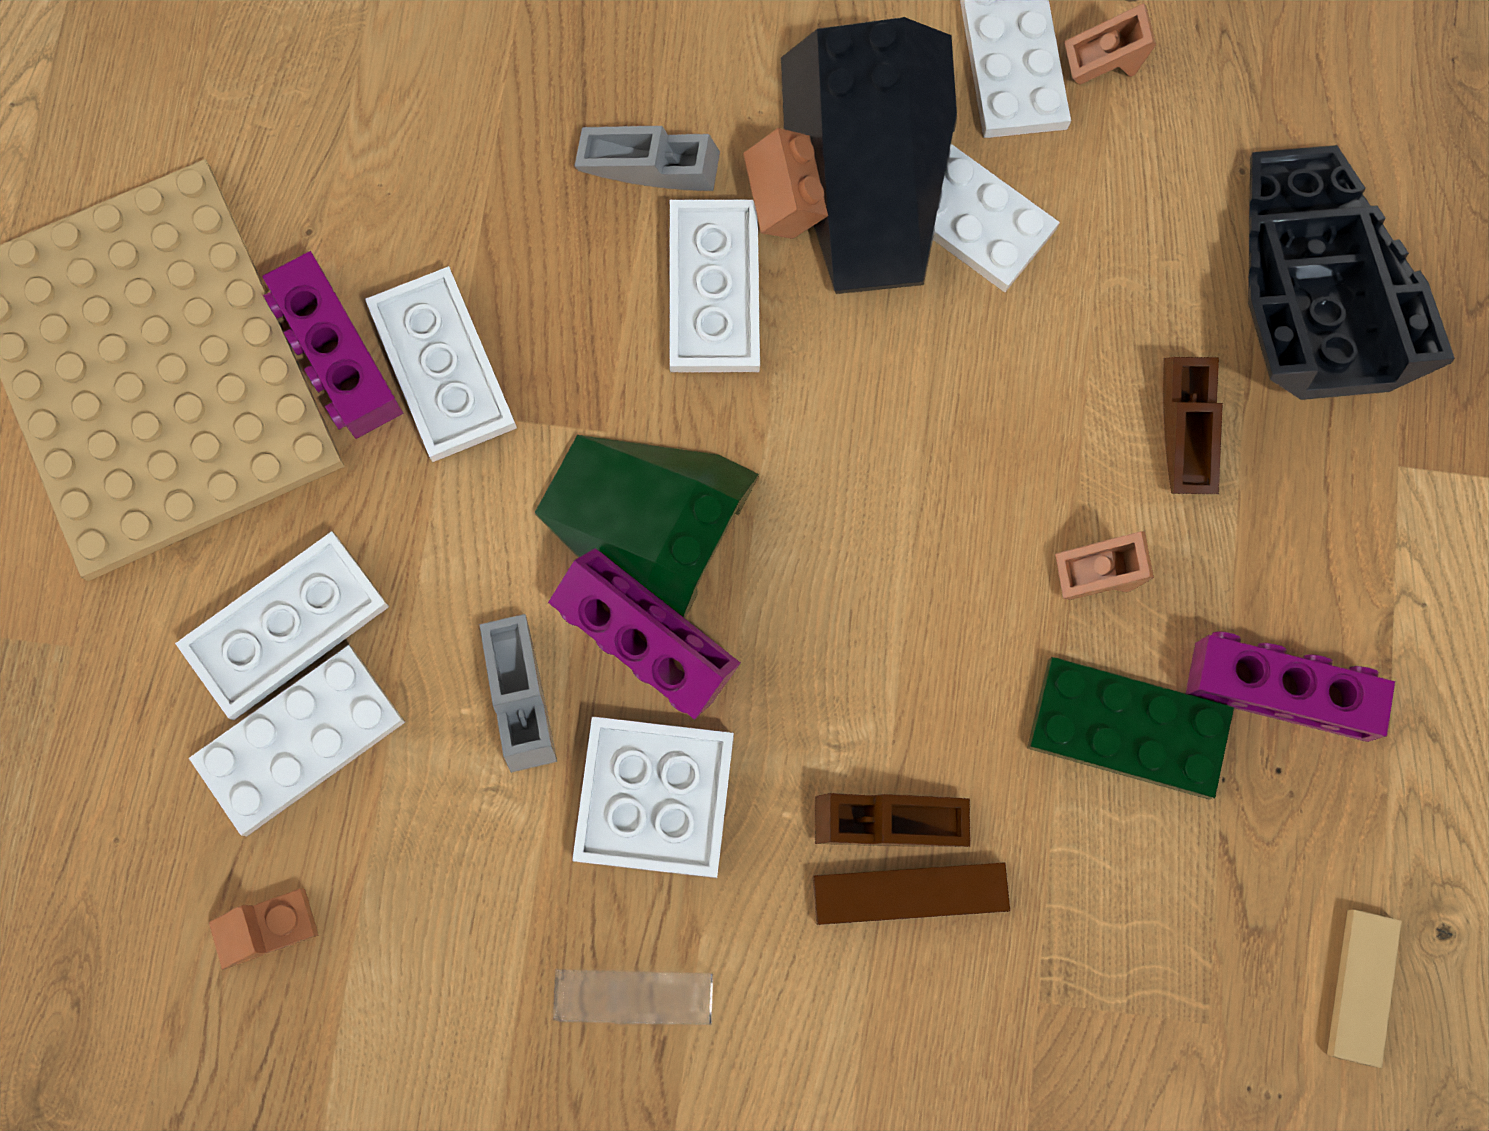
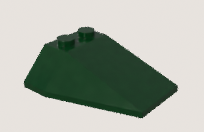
M577 435L538 505L535 515L578 558L596 548L683 618H686L698 595L697 587L734 515L739 516L759 474L718 454Z

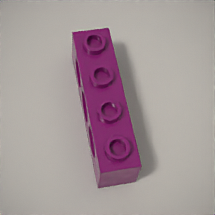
M311 251L262 276L270 292L263 296L276 319L285 316L291 328L284 331V334L296 355L298 356L305 352L311 365L304 368L318 393L324 389L327 391L332 402L325 407L338 430L347 427L354 438L357 439L404 414ZM310 305H317L316 310L311 315L300 316L304 308ZM338 341L337 347L332 352L320 353L326 343ZM360 378L359 383L352 390H341L342 384L347 379Z
M596 548L573 561L548 602L560 612V615L566 622L582 629L596 641L601 650L617 657L632 669L633 674L640 681L652 685L669 699V702L675 709L682 713H687L694 720L714 702L741 664V662ZM601 601H603L608 606L610 614L607 611H605ZM637 630L644 634L647 643L639 637ZM673 659L681 663L684 672L676 667Z
M1213 632L1212 635H1208L1195 643L1185 694L1234 707V709L1365 742L1387 737L1395 681L1378 677L1379 672L1375 669L1351 666L1348 670L1332 666L1333 660L1324 656L1304 655L1303 658L1288 655L1286 654L1287 649L1285 647L1271 643H1259L1257 647L1240 642V636L1228 632ZM1237 662L1243 663L1249 668L1251 672L1250 684L1243 682L1237 676ZM1284 674L1291 676L1295 680L1297 685L1295 695L1290 694L1284 688L1282 683ZM1331 685L1336 687L1342 695L1341 707L1334 704L1329 696Z

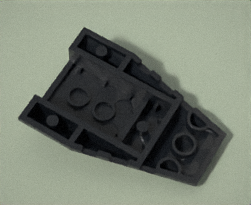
M906 17L816 29L781 57L783 119L785 130L809 135L814 148L815 161L820 183L824 190V200L828 213L825 219L814 225V229L835 294L924 285L935 233L934 226L937 211L940 208L945 171L948 168L951 153L952 136L957 123L952 35Z
M1337 145L1252 152L1250 157L1248 305L1270 380L1300 400L1391 392L1451 364L1455 359L1428 281L1420 270L1414 272L1406 260L1409 252L1400 239H1392L1383 225L1386 219L1377 205L1370 206L1363 195L1366 189Z

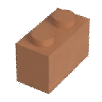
M777 128L743 153L762 234L794 239L828 217L824 190L820 183L814 156L815 152L809 135Z

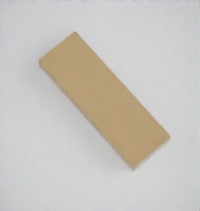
M1354 909L1347 910L1327 1056L1382 1068L1401 920Z

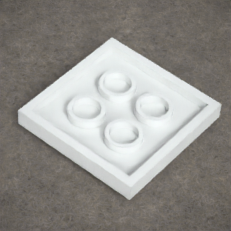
M592 717L572 861L717 878L734 733Z

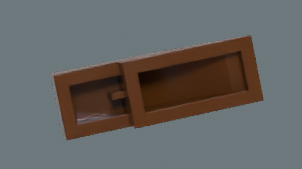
M1219 357L1164 358V433L1168 476L1172 494H1219L1223 403H1217Z
M828 793L815 796V844L970 847V798L894 794L858 795Z

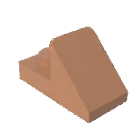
M1144 3L1064 41L1072 78L1079 85L1117 67H1120L1130 77L1134 76L1156 46L1148 9Z
M1143 531L1055 554L1063 599L1073 600L1110 590L1127 593L1154 578L1146 535Z
M297 889L256 905L238 906L209 922L222 970L319 936L305 889Z

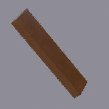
M1005 862L813 876L816 925L1010 911Z

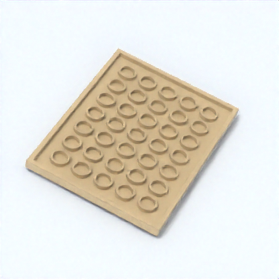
M206 159L0 245V379L80 577L86 581L93 580L345 467L292 347L284 334L283 327L279 319H276L263 296L267 293Z

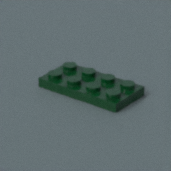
M1051 657L1047 663L1027 749L1211 800L1216 797L1234 707Z

